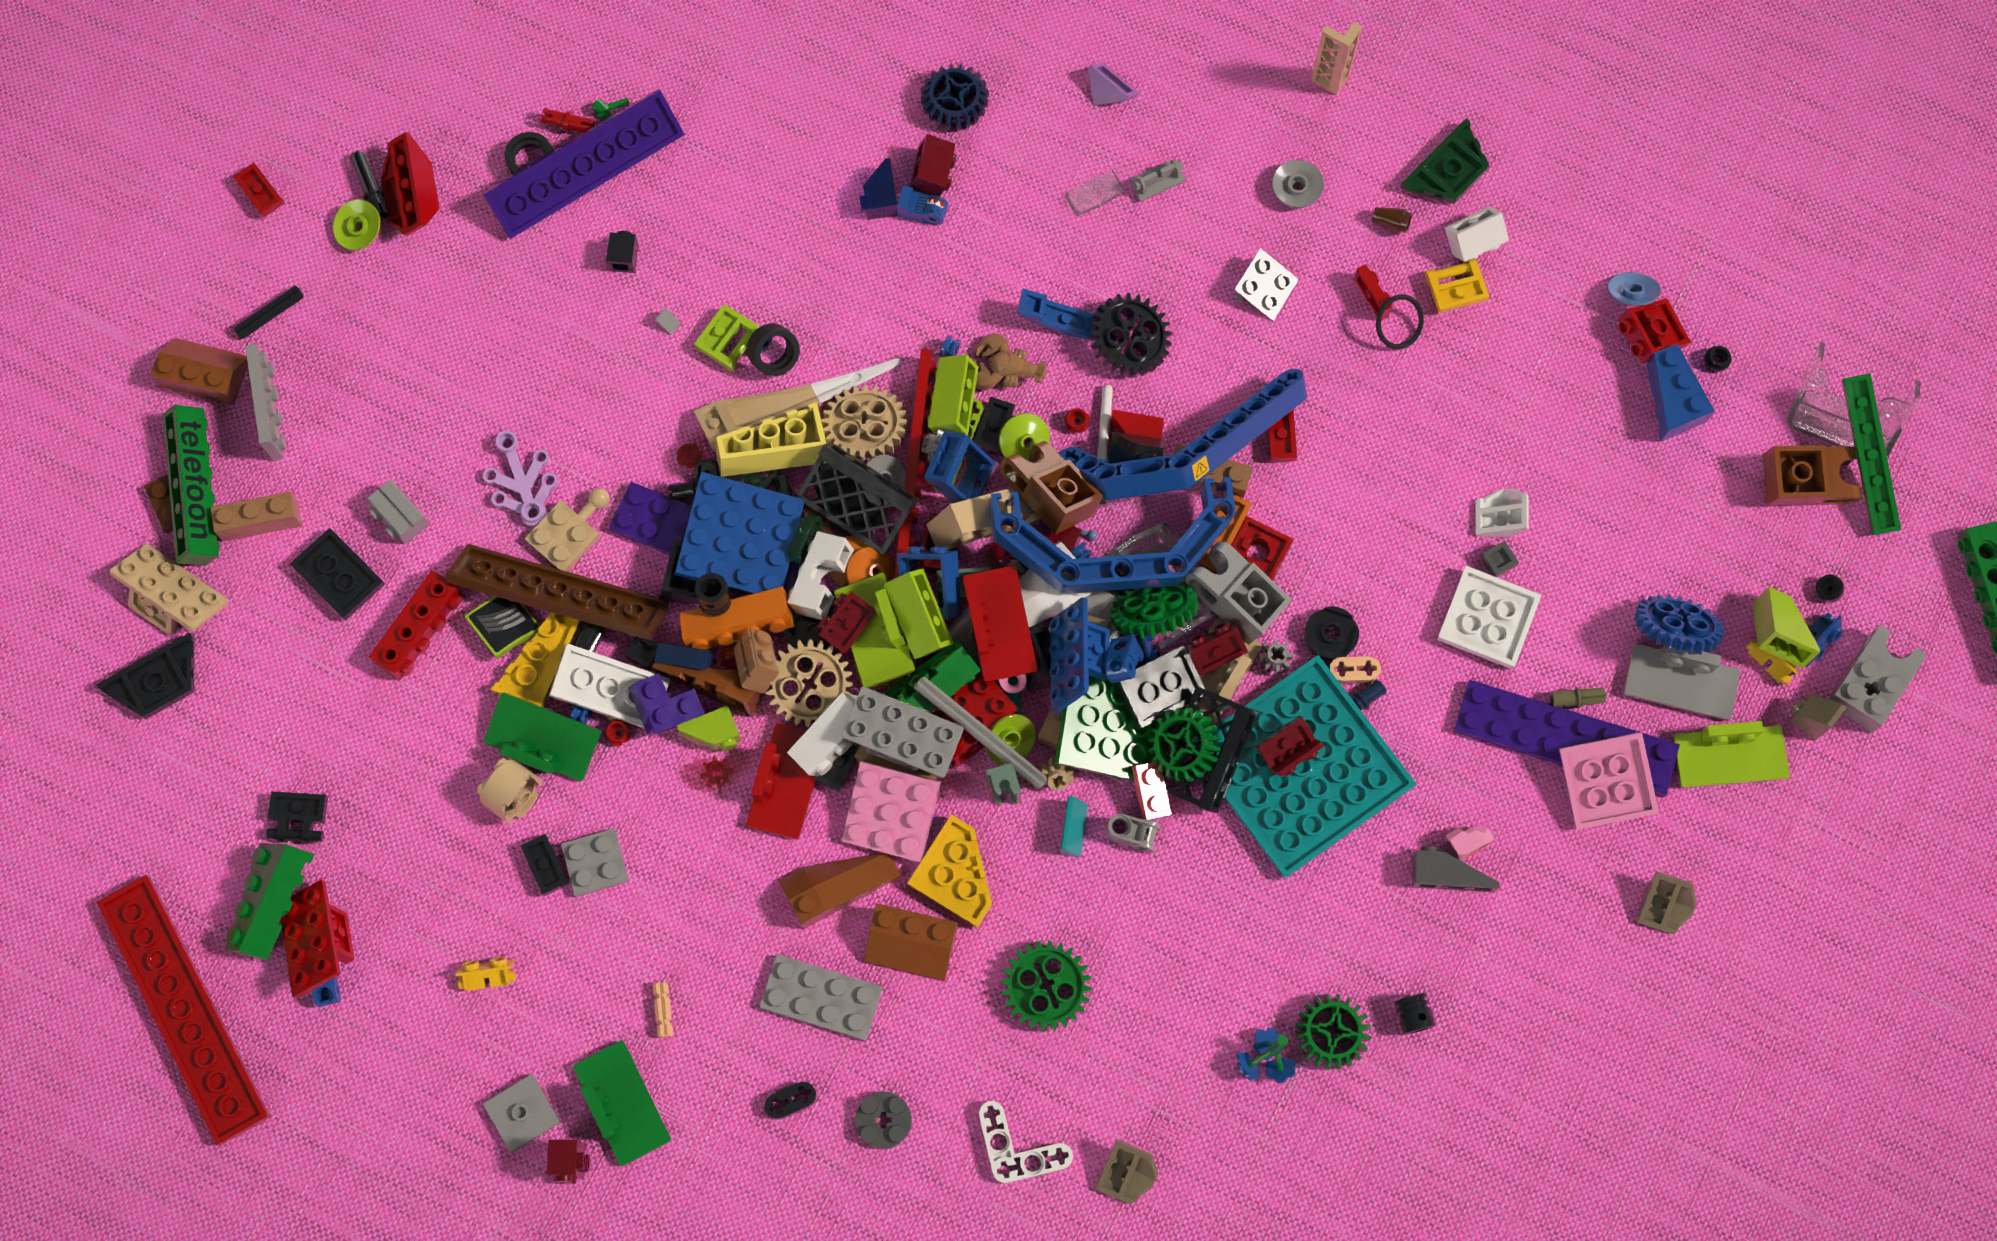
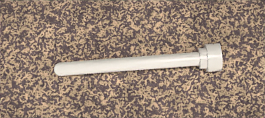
M1104 385L1102 388L1097 457L1106 462L1108 460L1113 393L1111 385ZM1101 499L1098 506L1108 505L1110 500Z

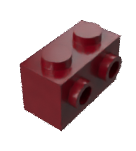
M926 134L918 146L910 187L914 191L939 197L944 191H948L952 182V177L949 176L950 169L954 167L957 157L954 154L955 143Z
M548 1140L547 1175L555 1178L554 1182H559V1184H576L577 1179H584L585 1172H589L590 1156L586 1155V1144L579 1140Z

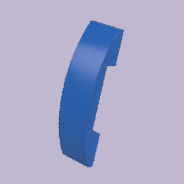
M1024 288L1021 290L1017 310L1019 316L1039 326L1062 334L1096 341L1088 337L1094 331L1089 328V325L1095 321L1092 318L1094 313L1047 300L1048 295ZM1110 335V339L1115 343L1116 338Z

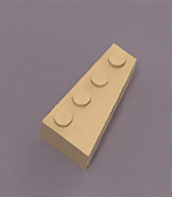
M1013 488L994 492L1001 493L1002 499L998 500L1001 514L1011 513V506H1006L1005 500L1009 499L1010 492H1016ZM991 493L950 504L927 523V528L935 546H947V550L982 538L991 537L992 529L989 512ZM1019 495L1021 518L1029 525L1039 522L1041 519ZM1008 525L1001 526L1002 531L1009 532L1013 530Z

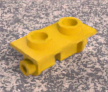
M1755 640L1746 646L1749 650L1748 654L1761 666L1769 659L1773 662L1766 671L1778 683L1781 682L1785 686L1793 679L1789 675L1792 671L1796 675L1799 673L1795 669L1798 666L1758 648Z
M496 957L490 959V963L479 964L478 961L462 963V966L455 973V977L462 976V978H458L459 989H464L465 991L484 989L486 987L484 978H489L490 988L511 985V982H516L515 971H510L509 969L512 968L515 960H507L506 957Z

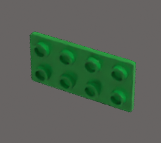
M503 692L496 705L484 738V743L501 749L499 754L546 773L558 772L583 781L602 732L597 728Z
M623 1040L573 1065V1069L582 1085L580 1088L603 1138L609 1142L620 1166L623 1167L671 1142L666 1126Z

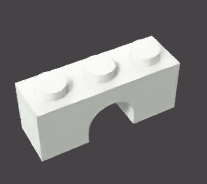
M817 531L814 540L809 544L804 564L799 568L796 583L788 594L787 603L796 614L819 620L825 614H828L834 596L825 585L820 584V581L825 574L832 571L845 573L848 561L854 551L846 538Z

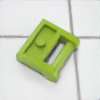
M723 304L696 340L694 347L721 364L726 370L733 372L737 367V361L747 349L750 336L759 326ZM740 328L746 329V333L729 356L724 355L723 351Z

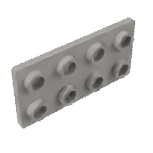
M1634 644L1623 694L1729 721L1732 718L1740 670L1721 665L1720 655L1704 651L1702 655L1695 651H1692V654L1689 655L1685 650H1681L1678 653L1676 648L1673 647L1668 650L1666 645L1660 650Z
M861 687L842 733V738L866 747L865 752L914 772L920 769L944 778L964 728L866 687Z

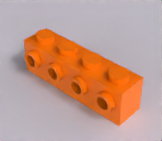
M782 586L731 599L730 608L724 614L714 617L706 615L700 608L681 612L682 640L687 647L707 650L721 645L727 646L742 640V635L750 628L765 631L766 633L782 632L785 629L792 628L794 623L792 608L787 603L788 595Z

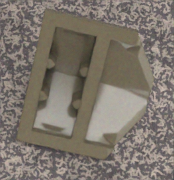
M1656 871L1644 890L1637 923L1671 934L1676 933L1678 928L1691 918L1697 904L1693 883Z
M1116 1139L1095 1190L1131 1205L1137 1198L1150 1190L1155 1182L1158 1170L1153 1155Z

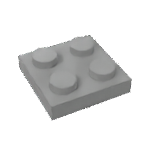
M615 828L561 844L576 898L629 882Z

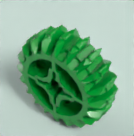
M1187 707L1184 711L1182 708H1176L1174 713L1170 711L1165 712L1166 720L1163 718L1157 719L1160 727L1151 728L1152 732L1156 733L1155 738L1150 737L1148 739L1149 742L1154 743V747L1148 750L1149 753L1156 754L1151 761L1153 763L1160 762L1157 770L1161 773L1166 772L1165 776L1167 778L1173 779L1175 777L1176 781L1183 782L1186 779L1191 782L1195 776L1198 778L1204 777L1203 769L1205 771L1212 770L1209 762L1218 761V758L1213 756L1214 751H1221L1220 747L1215 746V742H1218L1221 738L1218 735H1213L1218 729L1217 726L1210 725L1212 719L1208 716L1203 717L1202 711L1196 710L1194 712L1193 708ZM1187 723L1186 728L1183 727L1180 733L1172 734L1176 727ZM1199 733H1200V735H1201V740H1202V745H1201V746H1200L1199 743H1198V735H1199ZM1177 740L1187 742V746L1191 747L1192 749L1182 747V743L1178 742ZM1168 743H1169L1170 746H1171V754H1170V755H1169V752H1168ZM1193 754L1198 756L1189 765L1181 767L1183 761L1186 762L1189 756Z
M1330 994L1324 995V1003L1318 996L1315 997L1313 1000L1316 1007L1307 1003L1304 1007L1309 1014L1305 1012L1298 1014V1017L1305 1021V1023L1297 1022L1295 1024V1028L1303 1030V1032L1295 1035V1039L1305 1040L1304 1043L1298 1046L1299 1050H1304L1308 1047L1310 1051L1305 1055V1058L1308 1060L1315 1055L1317 1057L1314 1061L1315 1066H1319L1321 1061L1324 1060L1325 1070L1331 1068L1332 1062H1334L1336 1070H1341L1342 1060L1347 1067H1351L1353 1064L1350 1056L1359 1061L1362 1057L1357 1050L1361 1052L1368 1050V1047L1361 1041L1368 1042L1371 1040L1370 1035L1363 1034V1031L1371 1029V1025H1362L1361 1021L1368 1017L1367 1014L1364 1013L1358 1016L1356 1012L1360 1010L1361 1006L1357 1004L1353 1009L1350 1008L1349 1005L1352 1002L1350 997L1346 999L1344 1004L1341 1003V994L1335 996L1334 1002H1332ZM1325 1010H1332L1328 1023L1312 1024L1315 1015ZM1340 1012L1351 1020L1355 1031L1342 1025ZM1334 1023L1335 1031L1341 1035L1337 1034L1332 1041L1331 1033L1325 1029H1329ZM1311 1032L1324 1039L1326 1052L1314 1043ZM1354 1040L1352 1047L1348 1051L1334 1054L1338 1041Z

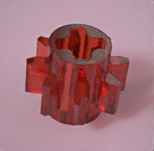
M713 756V761L709 764L706 762L702 763L706 772L701 773L700 777L701 779H709L706 783L708 789L714 785L718 787L719 791H722L724 784H732L729 775L734 774L735 771L733 768H726L729 762L727 758L721 762ZM721 769L723 775L721 777L718 775L714 777L712 772L714 770L718 772Z

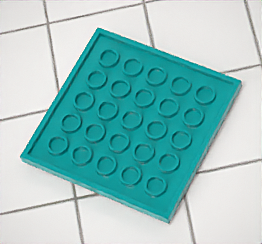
M1317 655L1245 705L1259 711V714L1224 799L1285 880L1417 786V783L1320 656ZM1235 713L1225 719L1224 723L1231 721ZM1298 715L1302 716L1316 740L1321 741L1324 747L1318 750V755L1313 759L1298 764L1296 770L1290 775L1279 777L1272 774L1255 748V745ZM1220 730L1213 734L1221 738V740L1215 742V746L1218 747L1222 746L1224 742V736ZM1201 739L1198 740L1200 746L1202 745ZM1210 761L1209 764L1213 769L1214 762Z

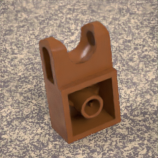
M1046 441L1033 445L1029 454V461L1018 454H1013L1004 458L1001 462L1000 472L1003 478L1018 492L1021 498L1054 534L1091 518L1103 498V495L1069 459L1065 461Z
M1773 446L1762 454L1767 506L1852 504L1862 499L1861 487L1859 485L1847 484L1841 479L1839 474L1840 466L1848 465L1857 459L1855 447Z

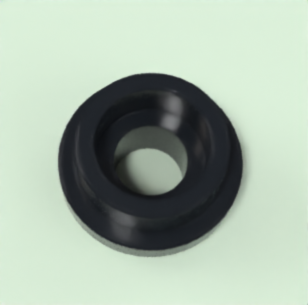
M1713 346L1706 352L1704 360L1709 369L1720 372L1729 367L1732 358L1727 348ZM1713 357H1719L1721 363L1716 362Z

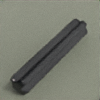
M296 285L292 286L233 327L235 333L240 339H244L303 299L304 295Z

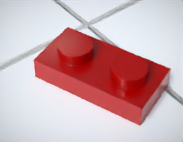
M255 162L233 176L263 218L285 204Z
M1365 264L1356 269L1354 280L1377 315L1382 304L1390 298V295L1386 291L1383 292L1379 286V279L1373 270L1370 271ZM1393 303L1384 311L1382 320L1389 317Z
M1294 409L1268 428L1270 462L1297 460Z

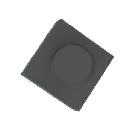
M1505 541L1481 554L1482 560L1494 577L1504 574L1519 564Z

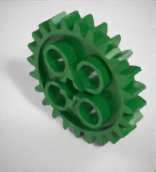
M1186 583L1175 586L1138 588L1133 591L1125 590V596H1117L1118 601L1112 603L1113 608H1110L1113 626H1116L1117 631L1122 630V635L1130 633L1137 636L1140 634L1141 639L1151 635L1153 639L1159 633L1162 636H1166V631L1169 630L1175 633L1176 627L1185 628V622H1192V616H1197L1199 604L1193 587H1187Z
M1051 940L1048 941L1046 948L1042 947L1040 941H1037V946L1034 950L1027 944L1026 954L1019 950L1016 951L1019 958L1018 961L1009 959V964L1013 969H1004V974L1010 978L1001 981V985L1009 987V989L1002 992V996L1011 998L1005 1003V1006L1015 1007L1011 1013L1012 1017L1019 1014L1022 1015L1021 1025L1027 1020L1031 1021V1030L1035 1028L1036 1024L1041 1025L1042 1032L1045 1031L1047 1025H1051L1053 1032H1055L1057 1023H1061L1064 1028H1067L1066 1019L1069 1018L1076 1022L1077 1017L1074 1012L1077 1011L1083 1014L1085 1010L1080 1003H1089L1090 1001L1088 997L1083 995L1092 991L1091 987L1084 985V983L1091 980V976L1083 975L1088 966L1078 965L1082 958L1081 955L1075 958L1071 957L1073 948L1063 952V943L1061 942L1056 949L1053 948ZM1050 961H1056L1060 964L1061 970L1057 974H1050L1046 971L1045 966ZM1035 964L1040 965L1046 982L1053 983L1051 992L1059 1005L1058 1009L1053 1007L1047 990H1040L1042 980L1034 967ZM1024 973H1031L1035 976L1036 981L1032 986H1025L1020 982V977ZM1062 986H1068L1072 989L1073 996L1070 999H1062L1058 996V989ZM1037 998H1043L1047 1001L1048 1007L1046 1010L1039 1012L1034 1010L1032 1002Z

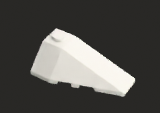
M1061 541L1055 543L1058 548L1072 559H1076ZM1030 569L1019 577L1029 628L1065 610L1081 597L1085 598L1093 593H1060ZM1066 572L1061 573V577L1064 580H1073V576L1071 574Z

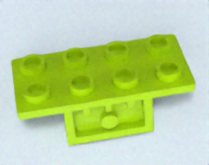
M884 573L834 591L836 599L841 593L846 595L848 591H852L876 610V613L851 645L862 684L866 688L874 687L915 671L904 632L898 624L897 615L884 585L887 582Z
M1762 721L1708 725L1701 732L1681 733L1673 736V742L1680 744L1676 761L1681 788L1786 780L1790 777L1783 731L1780 725L1763 727Z

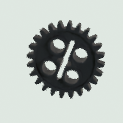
M1127 293L1123 298L1120 294H1117L1113 299L1108 298L1104 302L1105 305L1101 304L1097 308L1098 312H1095L1092 316L1095 321L1089 325V328L1094 331L1088 337L1096 340L1091 345V348L1099 349L1095 357L1103 356L1105 358L1103 366L1108 363L1112 364L1111 372L1120 368L1121 376H1124L1128 371L1131 378L1135 377L1138 372L1141 376H1144L1148 371L1153 372L1157 368L1156 365L1160 366L1164 362L1163 358L1169 355L1166 349L1172 345L1170 341L1166 340L1172 335V332L1165 331L1170 322H1162L1161 320L1165 313L1157 314L1156 310L1159 305L1156 304L1151 308L1149 306V298L1141 302L1140 294H1137L1133 300L1130 293ZM1120 314L1125 315L1128 319V322L1122 320ZM1137 316H1139L1140 321L1131 334L1132 340L1126 345L1124 354H1122L1121 349L1130 336L1129 330L1135 325ZM1143 326L1150 330L1151 335L1144 332ZM1110 335L1118 340V344L1110 339ZM1133 348L1140 352L1141 357L1134 354Z

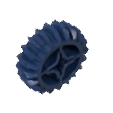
M950 63L949 69L940 66L939 73L932 70L931 78H926L924 81L925 86L921 88V95H923L921 97V104L923 105L924 113L929 114L930 122L937 120L936 124L938 127L946 124L948 131L951 129V126H956V129L959 131L963 124L969 129L971 126L970 121L978 123L979 116H984L985 108L989 105V100L987 99L989 97V90L986 89V81L981 80L979 72L973 74L972 67L964 70L962 63L958 68H954L952 63ZM945 86V91L935 98L936 93ZM975 96L974 101L965 108L964 104L970 101L971 97Z

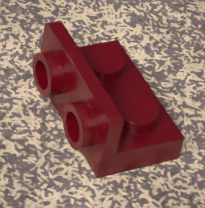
M848 591L846 595L841 593L833 603L836 609L830 617L825 614L816 626L819 629L817 636L823 638L843 654L848 651L876 613L875 608L852 591Z

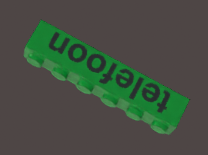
M174 404L162 414L176 563L206 566L219 557L220 545L214 532L211 507L214 506L215 495L212 492V469L209 464L210 445L207 442L206 433L208 422L205 418L204 408Z

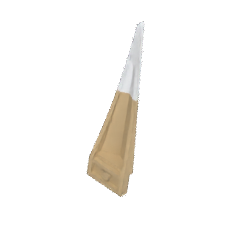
M896 358L853 373L808 385L746 397L717 400L694 410V413L712 450L716 449V437L747 426L752 428L761 425L762 421L769 418L775 420L784 417L786 412L795 409L797 412L808 408L809 404L815 402L818 405L835 397L836 394L843 393L844 389L849 390L899 366L901 362L900 359Z

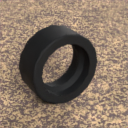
M525 132L518 134L510 140L504 155L507 167L512 175L522 170L515 161L516 155L522 149L530 146L540 147L544 151L545 156L553 151L552 145L546 137L535 132Z
M770 323L762 325L753 332L747 345V355L752 365L769 376H779L787 373L796 364L800 354L797 338L780 324ZM775 336L783 337L786 341V348L782 357L774 363L766 364L763 362L760 353L765 342Z

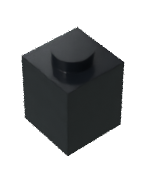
M628 231L610 232L606 256L609 271L635 273L639 248L636 234Z

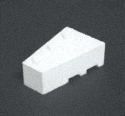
M842 692L787 752L808 775H824L830 770L834 760L853 745V742L842 738V733L857 695Z

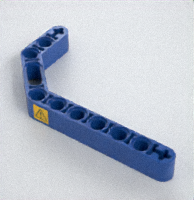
M1299 369L1286 370L1173 455L1112 464L1077 447L1065 448L1059 452V455L1065 461L1069 459L1103 495V500H1115L1188 489L1305 401L1308 395L1304 374Z

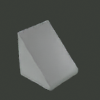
M666 307L655 319L657 325L670 335L681 324Z

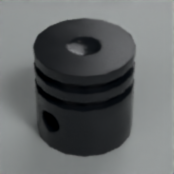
M707 573L697 580L695 593L701 611L712 617L724 614L731 605V597L724 577L716 573Z
M1427 993L1409 996L1394 1002L1395 1006H1398L1396 1011L1400 1013L1398 1017L1404 1035L1436 1027L1431 1007L1427 1006L1429 1000L1425 999L1428 997Z

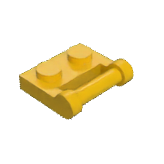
M1476 258L1435 271L1434 269L1424 271L1425 280L1432 293L1438 314L1488 301L1490 297ZM1465 273H1469L1471 275L1467 278L1451 281L1440 285L1438 282V280L1446 279L1449 277Z

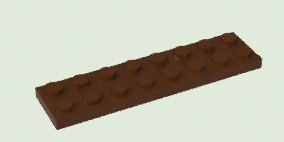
M471 544L466 545L446 574L447 583L647 640H651L669 609V600Z

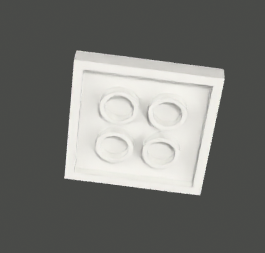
M1465 566L1437 640L1513 670L1541 594Z

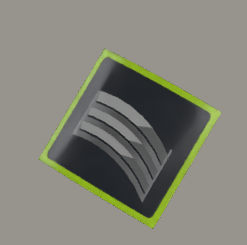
M497 596L489 599L464 616L497 659L501 658L518 644L522 646L531 640L540 627L523 604Z

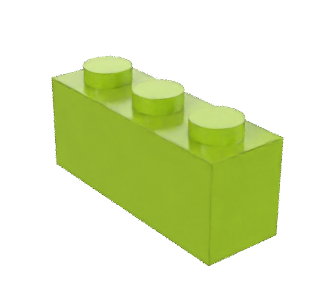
M967 354L939 358L938 368L935 371L934 391L931 395V411L927 419L928 428L932 432H936L939 429L968 436L979 367Z
M923 568L908 572L884 583L889 600L897 615L898 624L904 632L908 649L914 659L930 655L954 644Z

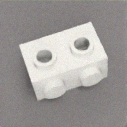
M1490 206L1445 227L1452 255L1463 262L1478 258V255L1486 251L1495 250L1501 244L1509 241L1502 213Z

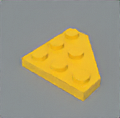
M951 814L907 885L978 929L992 907L975 828Z

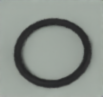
M1405 294L1394 295L1382 304L1376 317V331L1382 343L1392 349H1403L1412 345L1418 339L1424 323V315L1420 304L1413 297ZM1407 300L1417 310L1418 327L1413 337L1408 341L1394 344L1383 335L1381 328L1382 316L1386 308L1394 301Z

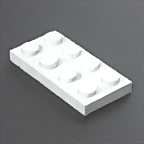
M567 643L549 696L644 728L628 687L656 674ZM661 676L667 691L670 678Z

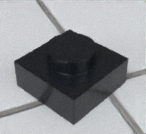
M635 637L625 653V657L650 670L654 663L659 643L652 639L647 640Z

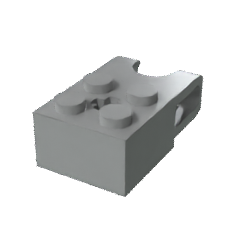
M1217 542L1209 552V560L1216 568L1217 574H1213L1204 567H1197L1187 574L1186 584L1188 587L1192 586L1197 596L1224 622L1229 624L1234 622L1242 639L1249 645L1264 633L1292 599L1255 563L1250 564L1227 542Z
M1879 625L1872 631L1828 698L1845 705L1847 708L1842 714L1871 733L1884 724L1927 656L1926 653L1915 648L1905 658L1893 657L1888 652L1886 645L1891 632L1882 625Z

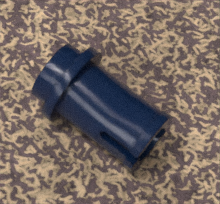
M1376 679L1362 691L1354 692L1352 700L1361 711L1363 709L1368 710L1369 705L1382 695H1385L1387 690L1383 683Z

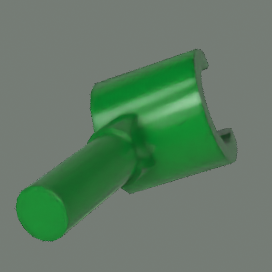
M624 98L606 104L603 99H598L593 103V111L599 118L604 119L611 113V110L629 104V99Z

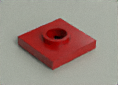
M1246 515L1231 546L1250 564L1255 563L1273 581L1294 539ZM1253 545H1261L1265 548L1267 556L1264 561L1258 562L1247 555L1248 549Z

